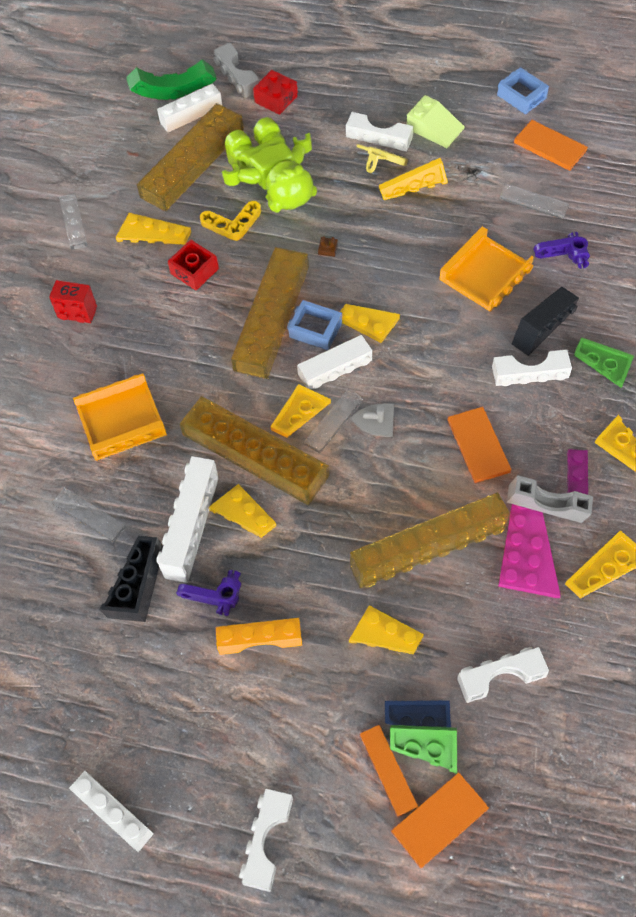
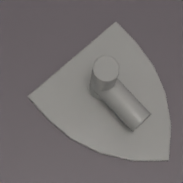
M394 404L370 405L357 411L350 418L357 427L367 433L376 436L393 437Z

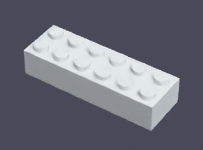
M191 456L190 463H187L185 466V479L180 482V495L174 501L175 511L169 517L168 533L164 534V546L157 556V563L164 578L184 583L189 581L209 513L208 507L212 503L219 479L214 460Z

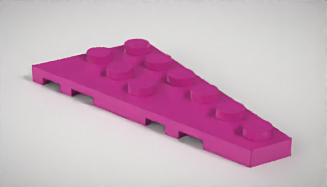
M511 504L498 587L559 599L561 595L543 512Z

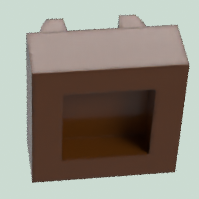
M322 236L318 255L335 257L338 239Z

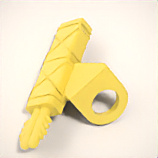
M356 145L357 148L368 151L369 157L366 164L368 173L374 172L378 159L407 166L408 159L377 149L376 147ZM373 160V165L370 169V163Z

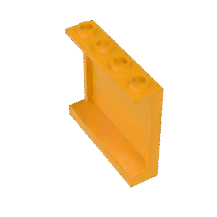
M482 226L441 268L439 280L491 312L494 307H498L501 304L505 295L508 296L512 292L515 285L520 284L523 276L531 272L534 257L531 256L528 260L523 259L488 238V229Z
M143 373L133 375L131 378L122 381H116L105 387H99L94 391L83 393L73 398L95 461L167 435Z

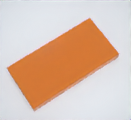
M531 120L514 139L515 144L569 171L585 154L588 148L534 120Z
M483 407L448 417V423L474 483L511 473L512 469Z
M457 773L391 830V833L419 868L422 869L481 817L489 807L463 776Z

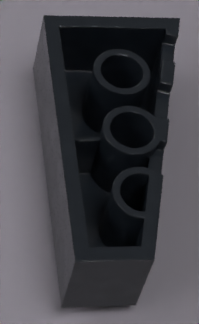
M561 286L521 318L511 344L529 356L570 314L572 315L576 311L579 297Z
M137 537L126 558V564L123 569H120L117 581L113 587L111 586L107 593L109 595L99 609L107 618L146 622L159 570L157 556L159 551L163 549V545L157 537Z

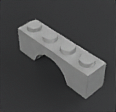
M231 43L214 49L215 64L221 68L222 73L228 77L229 82L235 86L237 92L244 99L254 95L253 88L260 82V79L252 70L244 71L236 68L239 64L238 53Z
M517 475L509 484L507 503L582 523L592 514L593 496L576 491L565 494L547 492L537 485L536 480Z

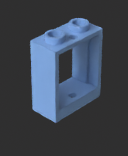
M520 67L499 82L497 96L526 115L547 98L549 86ZM519 82L533 92L525 97L511 87Z
M302 300L300 306H297L293 319H290L288 322L289 337L329 350L342 325V313ZM305 313L330 321L323 335L298 326Z

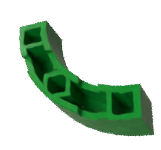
M202 59L182 74L173 73L154 76L153 73L136 67L126 79L130 91L152 99L170 100L182 98L216 81L217 77L213 66Z

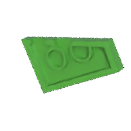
M582 337L574 356L621 388L634 358V355Z
M391 725L390 750L415 759L419 758L428 761L431 765L437 767L439 765L457 774V728Z

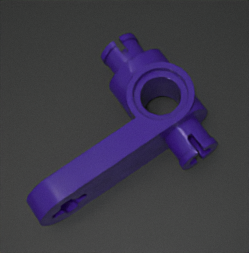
M578 232L570 233L568 238L540 242L533 248L537 258L567 254L573 263L578 264V268L582 269V265L583 268H586L589 265L588 241L584 237H580Z
M228 570L227 577L222 578L221 584L216 591L179 584L176 594L184 599L218 606L217 614L223 615L224 613V616H229L230 608H235L239 601L241 582L238 580L241 573L235 570L233 574V570ZM226 592L233 593L232 596L228 598L223 597V595Z

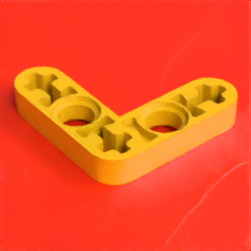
M257 201L248 202L233 221L214 212L204 211L200 214V223L203 227L231 240H240L260 216L261 206ZM244 218L249 220L246 223L240 222ZM221 223L226 225L223 228L217 227Z

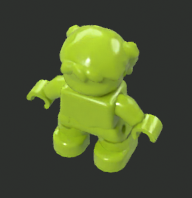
M265 117L259 120L254 127V137L259 144L258 146L253 147L250 138L242 130H235L226 137L225 148L229 164L233 167L231 172L222 171L223 180L226 185L234 186L239 184L240 181L252 185L259 184L264 190H267L266 199L268 200V207L276 213L282 209L293 210L302 206L312 196L317 194V187L313 185L310 173L303 169L301 165L304 155L312 150L310 133H307L305 135L306 138L303 140H297V137H293L294 147L290 150L280 133L278 124L272 118Z

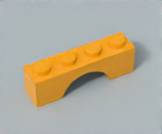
M299 618L218 626L216 627L218 652L220 655L240 653L242 650L256 645H276L281 648L302 646Z

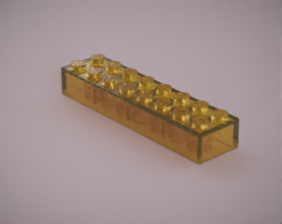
M216 103L137 183L140 198L166 212L226 149V137L235 130H244L242 115Z
M278 247L274 248L232 355L233 371L268 379L309 268L308 254Z
M203 396L199 398L180 422V428L185 437L308 506L329 477V465Z
M497 492L350 552L351 571L360 588L372 587L377 581L382 579L389 580L401 571L408 572L418 564L425 565L435 557H444L452 550L464 549L469 543L474 541L476 543L481 542L486 536L500 534L505 529L509 510Z

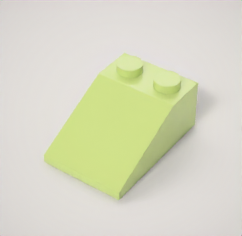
M426 95L407 114V125L413 126L414 133L445 148H448L464 129V126L439 101Z

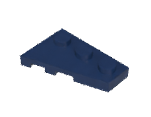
M450 700L384 702L385 724L451 727Z

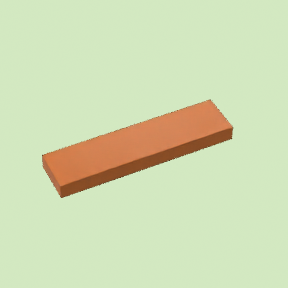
M380 725L360 733L361 740L397 817L417 809L418 805L392 750H390Z

